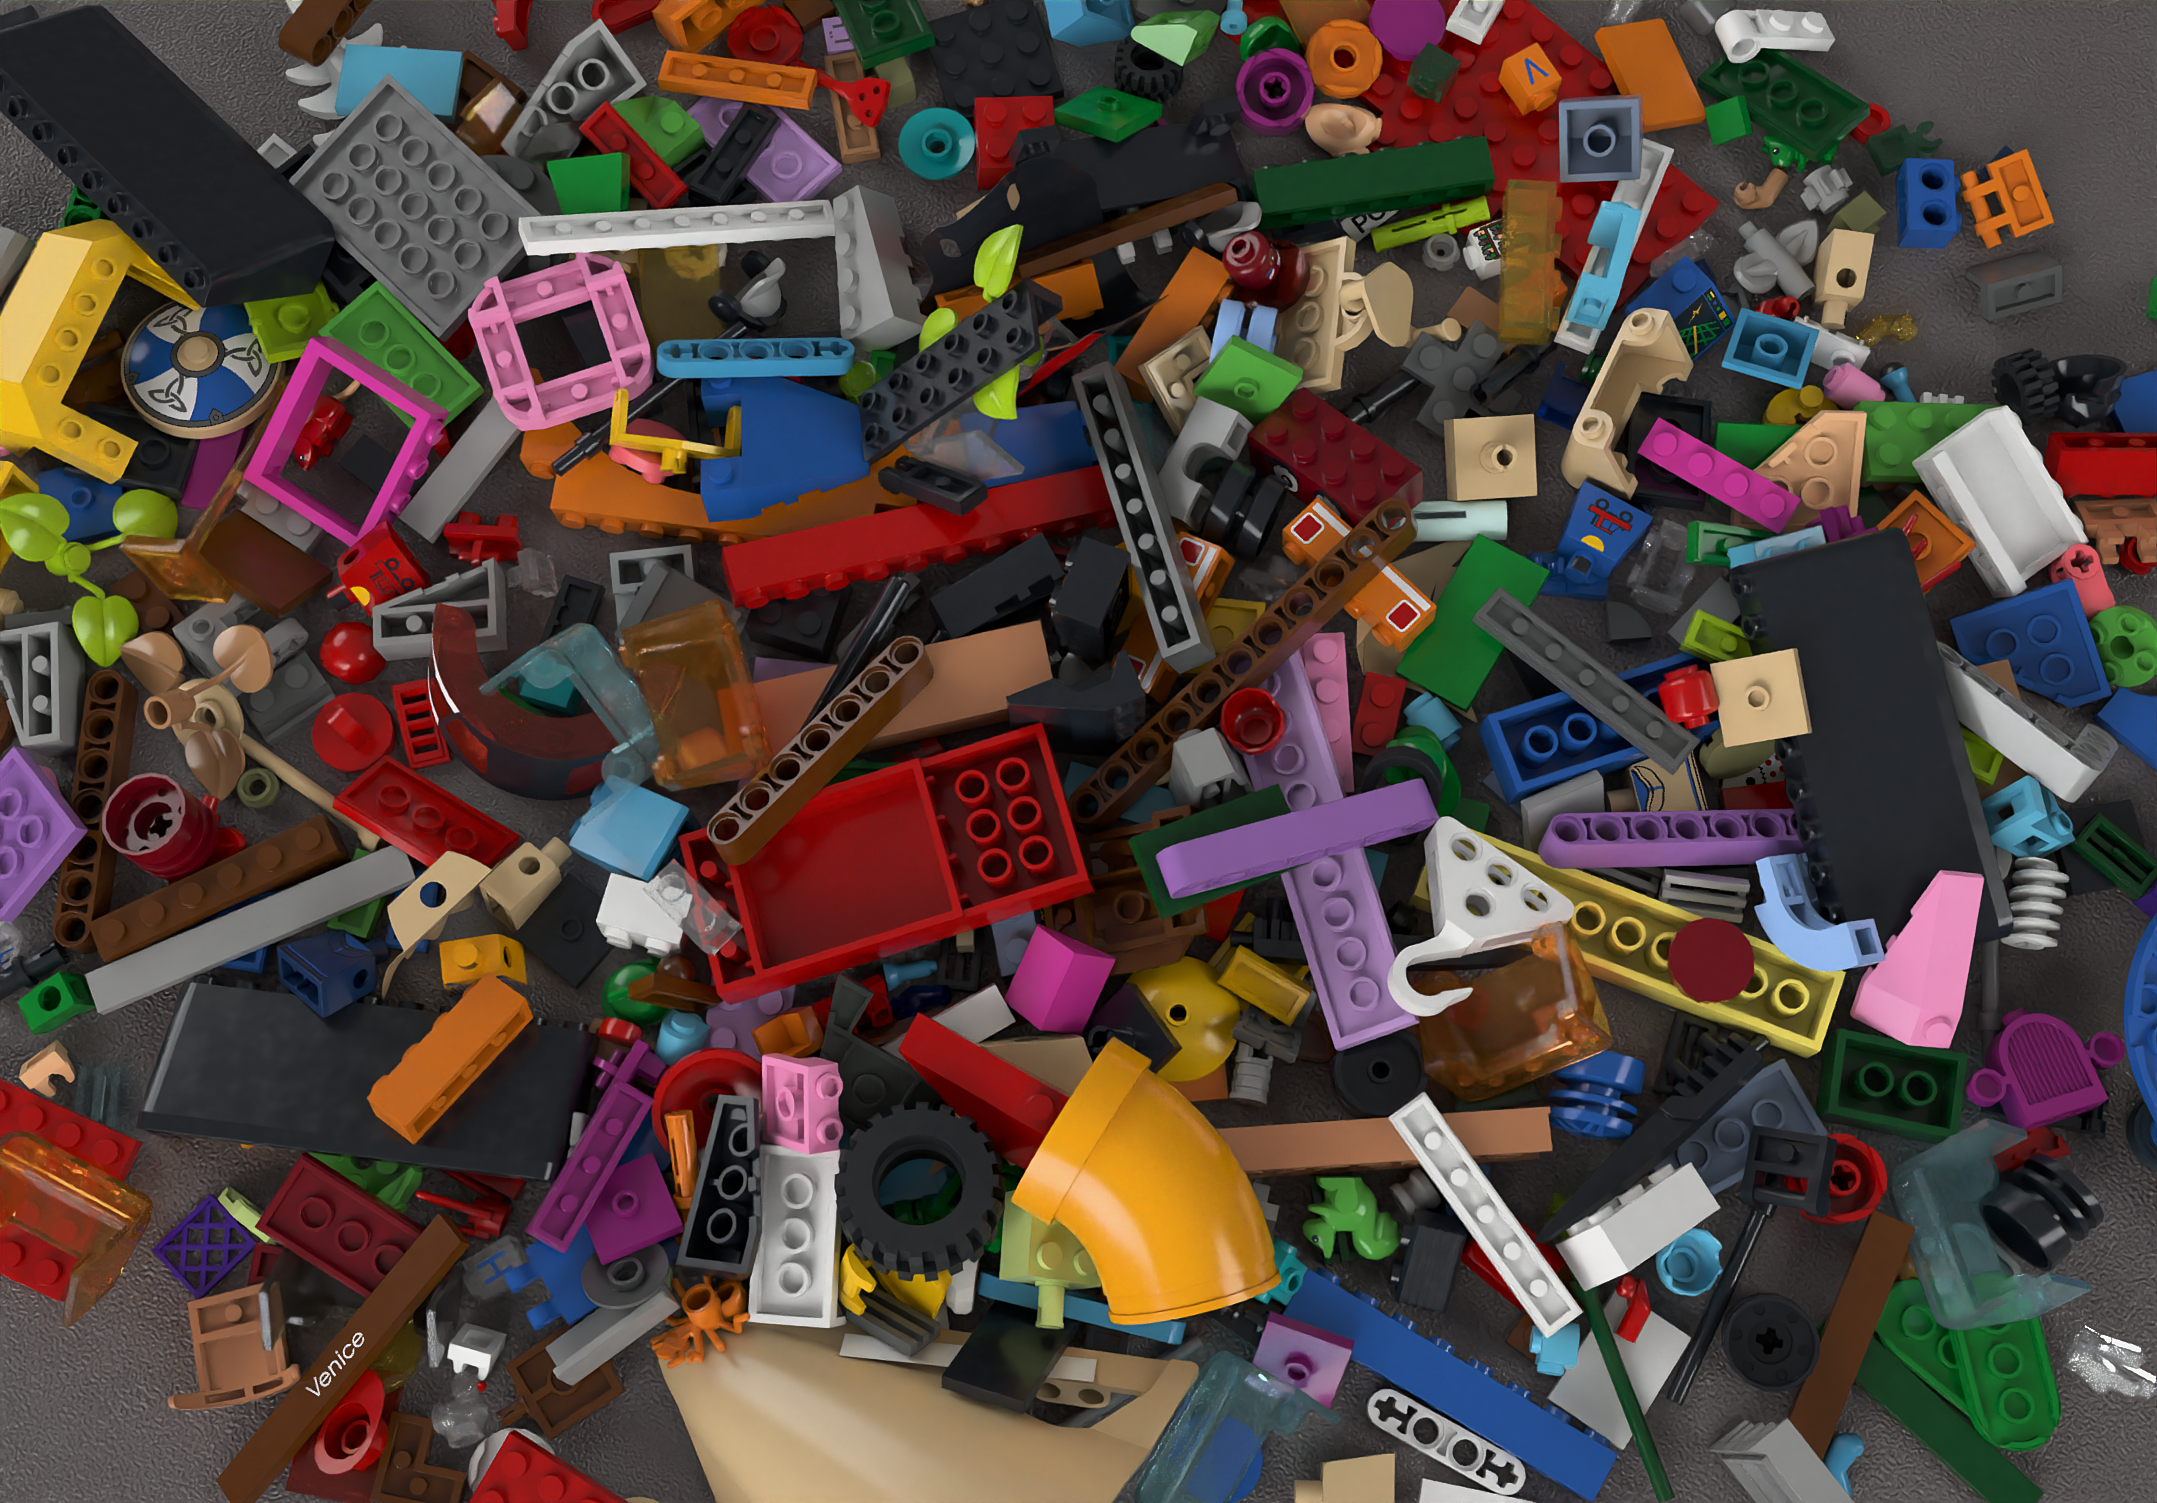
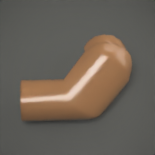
M1773 169L1762 186H1755L1753 183H1749L1747 186L1746 181L1739 183L1734 190L1735 203L1745 210L1771 206L1788 182L1787 174L1782 170Z

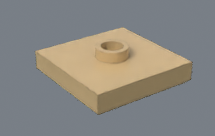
M1797 648L1710 664L1712 679L1719 700L1718 713L1725 747L1812 733Z

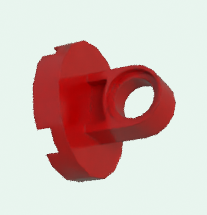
M352 692L339 695L326 703L315 717L312 729L314 749L327 765L340 773L348 774V772L355 773L359 771L364 773L385 754L389 756L394 750L395 719L382 702L369 694Z

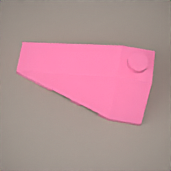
M1940 870L1911 909L1912 918L1899 936L1892 935L1885 946L1888 949L1884 955L1886 961L1879 962L1875 968L1870 966L1862 976L1850 1011L1852 1018L1907 1045L1949 1049L1963 1008L1984 877L1981 874Z

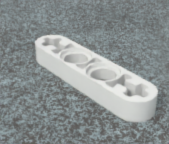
M1381 1389L1369 1397L1366 1404L1367 1417L1373 1425L1494 1493L1512 1495L1518 1492L1524 1485L1526 1478L1525 1468L1521 1461L1513 1455L1397 1391ZM1388 1397H1391L1395 1400L1393 1408L1404 1415L1407 1414L1408 1406L1415 1410L1406 1422L1404 1434L1397 1431V1427L1402 1423L1394 1417H1387L1383 1422L1378 1418L1380 1411L1375 1407L1377 1400L1384 1402ZM1425 1417L1434 1421L1438 1430L1436 1439L1429 1444L1420 1443L1416 1440L1413 1433L1414 1424L1417 1420ZM1462 1439L1471 1441L1477 1450L1475 1461L1468 1466L1458 1464L1453 1457V1447ZM1486 1450L1493 1453V1456L1488 1460L1490 1463L1499 1467H1504L1507 1462L1512 1465L1510 1473L1516 1476L1513 1483L1505 1482L1502 1487L1496 1484L1498 1476L1487 1469L1483 1470V1477L1476 1475V1471L1485 1461Z

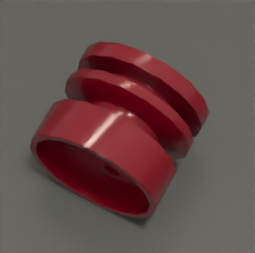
M151 772L137 775L127 780L109 797L102 814V831L108 844L155 878L174 880L189 876L206 863L213 854L218 841V822L212 810L173 779L163 774Z

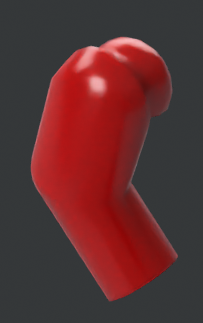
M1625 1274L1619 1279L1615 1290L1620 1297L1627 1299L1628 1308L1615 1333L1623 1339L1635 1343L1651 1313L1647 1284L1640 1277L1635 1279L1631 1275Z

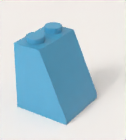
M610 773L606 782H600L594 789L590 798L592 805L585 817L578 818L569 833L571 841L568 846L577 855L611 873L668 888L684 861L678 836L702 829V826L688 807Z

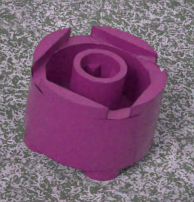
M1282 48L1269 49V51L1250 57L1240 69L1236 81V96L1242 109L1239 116L1254 132L1270 137L1288 136L1305 122V118L1311 110L1314 95L1313 78L1305 61L1294 52ZM1275 87L1280 88L1281 96H1276L1275 99L1268 97V91L1272 92Z

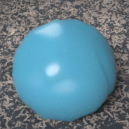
M1691 1228L1656 1253L1655 1262L1659 1279L1667 1289L1675 1294L1697 1296L1710 1290L1717 1276L1723 1271L1719 1262V1251L1722 1249L1720 1241L1708 1230Z

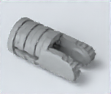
M1238 1041L1234 1062L1235 1069L1233 1071L1234 1078L1231 1084L1232 1091L1230 1092L1229 1100L1248 1106H1267L1268 1099L1266 1097L1269 1092L1268 1084L1271 1078L1270 1071L1273 1067L1274 1056L1265 1053L1262 1047L1258 1050L1257 1057H1252L1254 1048Z

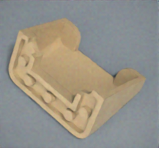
M1641 308L1629 314L1624 320L1574 424L1561 461V472L1570 486L1580 489L1585 480L1615 497L1631 500L1638 481L1634 474L1626 471L1625 468L1628 461L1625 455L1613 452L1642 391L1660 395L1663 389L1662 384L1676 377L1680 381H1687L1694 366L1669 311Z

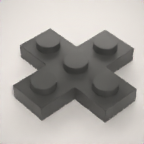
M1477 319L1471 323L1455 351L1422 331L1399 368L1432 388L1412 422L1445 443L1444 420L1463 419L1467 411L1477 418L1510 416L1522 397L1520 393L1512 388H1508L1486 407H1483V402L1480 406L1477 405L1469 393L1471 386L1493 369L1510 340Z

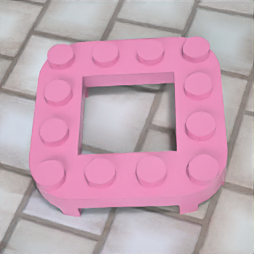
M575 252L577 258L575 260L500 283L498 277L495 276L483 283L485 289L476 297L472 308H468L469 322L473 328L487 370L493 395L502 413L519 430L546 429L613 407L615 392L619 388L628 389L629 401L653 386L655 372L654 356L624 270L618 261L614 262L605 256L591 254V252ZM592 300L612 361L535 386L515 324Z

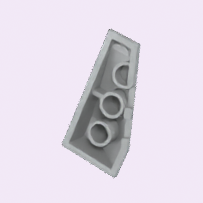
M600 18L567 42L500 145L508 156L526 161L536 168L540 167L583 134L579 127L605 101L610 102L614 106L619 101L629 99L647 85Z

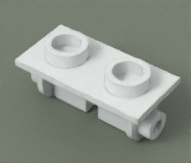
M1806 315L1804 318L1796 316L1793 320L1794 323L1820 330L1810 362L1828 370L1835 365L1841 366L1847 362L1859 370L1861 369L1870 353V347L1863 345L1864 340H1856L1838 331L1835 335L1828 332L1829 329L1822 327L1820 323L1810 320L1809 316Z

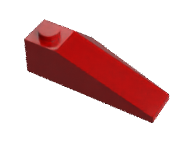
M920 1012L917 1013L898 1048L899 1053L950 1107L955 1108V1113L960 1118L967 1114L977 1121V1130L979 1132L986 1130L993 1140L995 1152H999L1001 1157L1027 1170L1043 1140L1071 1097L1070 1093Z

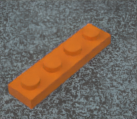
M667 50L657 81L659 89L663 91L809 110L818 78L817 72L814 69Z

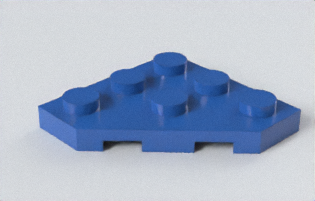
M2071 577L1947 618L1959 654L1971 663L1980 666L2008 659L2017 684L2036 691L2069 708L2112 695L2079 595Z

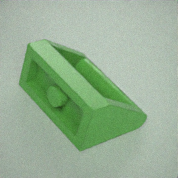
M1210 10L1160 12L1135 26L1131 30V37L1136 42L1183 67L1207 51L1221 16Z

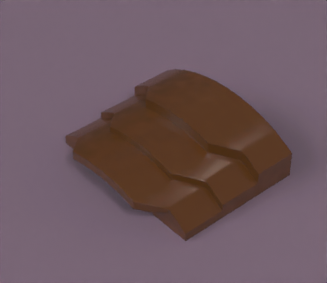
M1189 804L1152 812L1150 822L1090 835L1077 831L1095 892L1044 907L1046 927L1116 957L1108 977L1180 963L1193 938L1209 932L1206 904L1162 921L1128 840L1139 834L1199 813V808Z

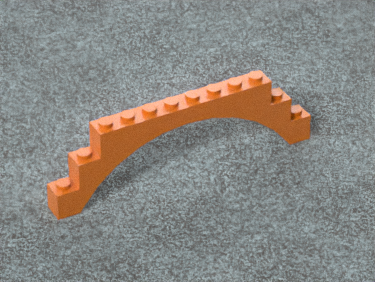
M530 368L535 386L545 383L539 370ZM937 419L902 443L892 453L870 465V476L823 493H821L820 488L799 495L798 502L785 506L784 502L761 509L762 515L750 519L709 522L700 494L669 488L660 483H650L643 479L641 475L611 460L603 451L590 460L585 458L560 477L552 468L551 463L575 446L574 440L582 435L581 431L571 421L546 429L525 431L520 459L531 475L541 479H553L554 475L556 476L550 509L563 526L573 529H582L584 525L598 526L601 530L612 534H622L624 530L637 531L640 535L651 539H661L663 535L676 536L681 541L691 544H701L703 540L715 541L723 547L922 504V501L900 492L895 495L890 491L887 492L878 482L879 471L887 466L894 469V462L901 456L905 455L921 461L926 460L965 476L969 461L959 422Z

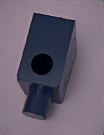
M340 929L277 947L280 983L323 1018L374 991L377 986L376 965L387 961L389 958L388 949L382 939L376 938L362 944L347 931Z

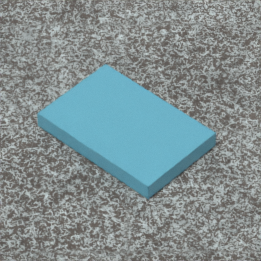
M346 44L335 103L337 116L348 117L388 73L439 121L454 124L464 63L462 52Z

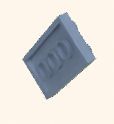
M1783 1058L1762 1069L1702 1127L1654 1167L1651 1172L1654 1173L1670 1163L1676 1170L1691 1162L1711 1194L1715 1195L1743 1180L1753 1125L1825 1136L1828 1133Z

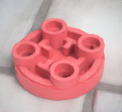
M637 418L626 427V434L688 441L677 430L653 420ZM615 445L610 447L609 457L611 460L619 464H626L642 472L641 476L643 479L650 483L661 484L665 481L666 476L677 475L673 474L672 470H669L668 473L660 471L662 463L661 453ZM691 457L686 458V469L689 465Z

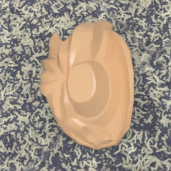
M1338 103L1314 105L1305 118L1306 130L1311 139L1319 147L1329 152L1333 158L1350 152L1357 153L1358 155L1370 153L1366 146L1379 138L1383 123L1382 118H1376L1372 112L1364 108Z

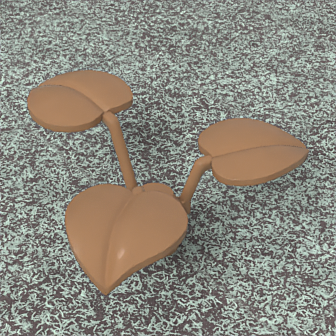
M248 624L235 625L221 632L214 642L212 652L216 662L225 670L186 691L178 689L186 680L185 676L181 674L185 667V656L181 647L172 636L161 631H154L122 644L119 649L122 653L121 658L141 684L155 695L150 697L144 705V714L147 721L157 729H164L175 725L177 731L184 729L199 730L191 734L186 742V761L194 776L209 791L211 796L219 798V802L225 800L237 788L239 779L244 773V751L238 738L229 729L221 728L212 732L208 724L188 721L196 709V701L193 696L226 680L229 676L236 688L243 692L254 693L265 688L272 678L274 667L270 645L267 638L264 637V633L257 627Z

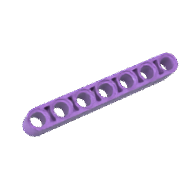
M1414 779L1181 842L1160 851L1156 855V860L1170 897L1182 898L1412 834L1434 825L1439 819V815L1424 780Z
M1794 809L1563 813L1556 815L1552 819L1538 847L1541 859L1547 865L1559 869L1756 864L1755 861L1770 856L1794 853L1798 855L1805 852L1804 845L1797 835V819Z

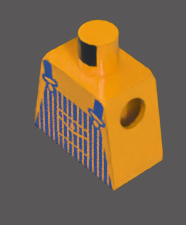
M491 934L439 943L442 979L448 997L463 995L471 983L479 981L488 971L509 987L528 985L524 944L501 934ZM504 955L508 957V966L505 963Z

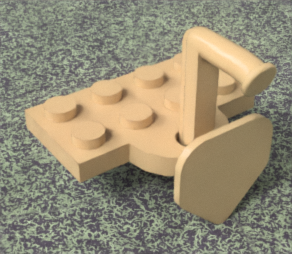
M1348 236L1285 251L1283 254L1277 305L1278 315L1274 335H1277L1274 355L1303 369L1301 381L1285 400H1289L1303 387L1313 394L1340 389L1344 352L1357 347L1370 335L1373 329L1376 335L1390 346L1411 348L1422 331L1439 342L1455 341L1461 335L1460 324L1454 318H1446L1442 324L1416 329L1410 325L1413 286L1408 274L1392 262L1382 263L1365 277L1353 272L1356 242Z

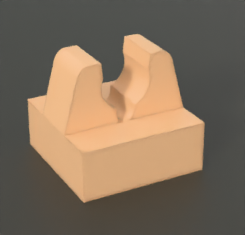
M56 1039L21 1066L19 1078L30 1090L35 1088L47 1097H52L56 1094L57 1089L50 1082V1075L52 1073L60 1074L71 1083L75 1079L76 1072L67 1055L68 1051Z

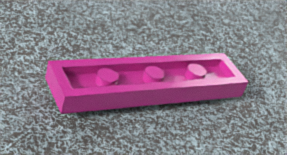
M1659 417L1637 453L1779 535L1802 500Z

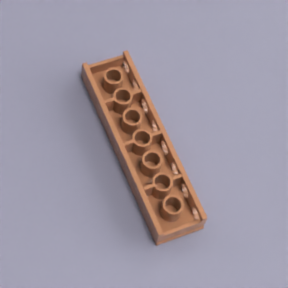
M1040 620L925 645L924 647L934 669L932 680L859 753L1009 721L1006 696L1053 678ZM878 656L871 657L866 667ZM838 665L716 691L730 770L734 771L739 780L754 777L797 735Z
M1550 1107L1441 1114L1476 1164L1539 1160V1152L1553 1151L1549 1123ZM1387 1117L1216 1129L1229 1145L1247 1174L1248 1179L1422 1168L1420 1162Z

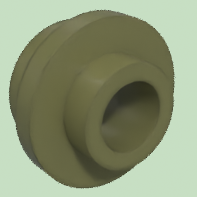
M265 768L248 770L240 777L237 785V793L240 800L248 807L254 809H262L271 805L277 799L280 791L278 778ZM260 783H265V791L261 795H254V788Z

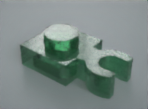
M1932 121L1922 122L1910 134L1905 124L1868 138L1865 145L1881 177L1899 171L1906 158H1921L1920 154L1931 155L1939 149L1943 143L1941 138L1928 141L1923 137V135L1930 133L1934 124Z

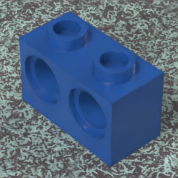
M1906 158L1895 176L1898 247L1945 249L1953 236L1959 233L1962 222L1961 212L1956 210L1960 178L1959 175H1954V160ZM1923 182L1932 185L1934 189L1926 187ZM1925 218L1933 220L1936 225L1928 223Z

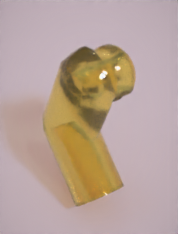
M1906 313L1879 315L1859 332L1855 339L1864 340L1863 345L1871 349L1883 337L1890 334H1896L1899 341H1910L1916 336L1918 329L1914 324L1915 319Z

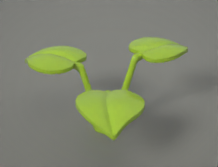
M1016 224L993 233L983 242L978 251L974 266V281L977 286L984 288L983 298L988 303L1001 297L1011 281L1024 226ZM939 308L930 314L920 333L919 353L958 326L957 312L949 308ZM1041 336L1040 350L1020 364L1031 367L1038 363L1044 350V341ZM1019 364L973 395L974 404L979 411L996 419L1013 420L1018 418L1016 393L1019 382Z
M148 489L128 491L116 501L112 516L116 528L122 534L84 546L77 542L67 543L66 539L61 536L69 527L70 517L65 507L54 497L41 493H24L0 500V528L7 544L16 555L26 561H45L47 569L53 575L68 576L70 583L76 582L96 595V597L85 596L77 600L72 614L73 627L80 644L88 656L102 668L111 666L122 655L119 651L121 645L134 640L137 636L139 627L137 613L127 599L118 595L105 598V593L101 588L82 578L80 574L84 573L90 566V553L122 543L127 540L129 549L135 556H153L169 544L175 536L178 524L175 503L170 497Z

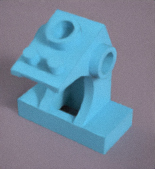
M2028 775L1981 801L1993 846L1996 845L2018 858H2043L2075 841L2072 834L2073 824L2068 815L2060 810L2052 791L2045 786L2040 788L2039 781ZM2012 804L2014 815L2003 821L1997 812Z

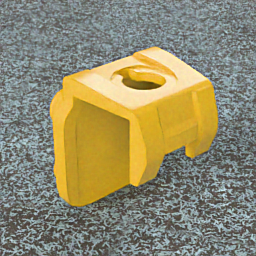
M852 1243L847 1248L839 1266L838 1298L847 1309L860 1316L866 1308L865 1303L859 1296L861 1288L870 1293L874 1290L877 1282L867 1270L871 1266L875 1270L874 1262L870 1259L864 1261L856 1253ZM875 1270L880 1284L889 1295L933 1320L945 1298L948 1286L952 1283V1277L948 1270L938 1272V1280L925 1282L924 1274H914L913 1281L911 1282L899 1280L898 1272L890 1270V1273L885 1275Z

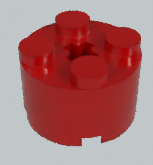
M1831 1134L1827 1136L1838 1140L1831 1176H1840L1842 1184H1832L1830 1179L1828 1194L1831 1205L1827 1216L1824 1218L1809 1216L1805 1210L1798 1209L1806 1220L1828 1226L1843 1225L1860 1220L1870 1215L1877 1208L1882 1195L1885 1194L1887 1173L1880 1155L1871 1146H1867L1849 1134ZM1793 1177L1786 1178L1788 1190L1806 1193L1808 1180Z

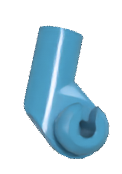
M1841 1433L1835 1436L1829 1443L1822 1460L1848 1495H1852L1853 1492L1847 1470L1856 1457L1861 1456L1864 1451L1863 1441L1855 1433Z

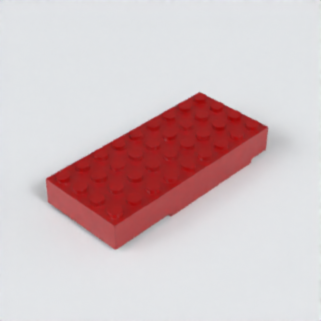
M1042 722L922 760L916 758L824 787L750 860L740 865H730L723 861L707 835V827L678 836L717 994L729 1005L1095 892L1050 741Z

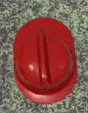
M368 1368L325 1418L314 1448L315 1461L319 1469L328 1475H341L352 1469L361 1472L365 1471L369 1465L373 1464L381 1456L386 1448L389 1437L387 1424L382 1418L385 1401L384 1385L378 1374Z

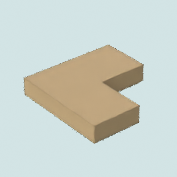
M1202 325L1194 327L1137 366L1175 436L1181 433L1188 411L1194 407L1199 396L1192 394L1194 388L1192 379L1203 373L1209 365L1212 343Z

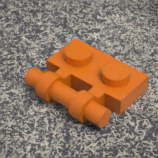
M2027 148L1985 165L1991 179L1990 181L1980 184L1975 170L1959 176L1965 190L1961 192L1965 203H1970L1977 224L1973 225L1977 236L1982 235L1986 249L2002 243L1997 228L2008 224L2014 239L2054 223ZM1995 191L2003 214L1992 218L1985 195Z

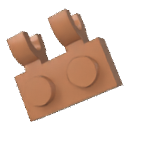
M2155 498L2074 501L2071 512L2081 520L2086 537L2097 540L2096 550L2101 564H2118L2119 555L2116 551V544H2123L2125 536L2137 537V551L2142 563L2157 562V501Z

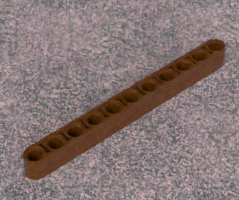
M1386 499L1368 514L1072 793L1068 804L1073 820L1086 830L1095 833L1104 831L1171 769L1174 742H1177L1182 734L1193 729H1200L1202 732L1212 727L1215 728L1220 723L1222 705L1233 692L1246 687H1259L1414 541L1418 533V523L1409 505L1401 499ZM1399 516L1406 518L1401 527L1397 529L1387 528L1388 523L1393 518ZM1367 545L1375 546L1370 556L1366 558L1356 557L1362 547ZM1335 574L1344 575L1343 581L1336 587H1326V583L1331 576ZM1307 602L1313 603V608L1307 615H1295L1300 605ZM1275 631H1282V637L1279 642L1274 645H1265L1269 634ZM1247 659L1252 660L1248 671L1243 674H1235V668L1239 662ZM1214 688H1221V693L1217 700L1205 703V696L1208 691ZM1190 717V723L1185 730L1180 732L1174 731L1175 724L1180 718ZM1153 745H1159L1158 755L1152 760L1145 761L1144 755L1146 750ZM1129 773L1127 784L1121 789H1114L1116 778L1121 774ZM1097 801V812L1090 818H1084V810L1087 805Z

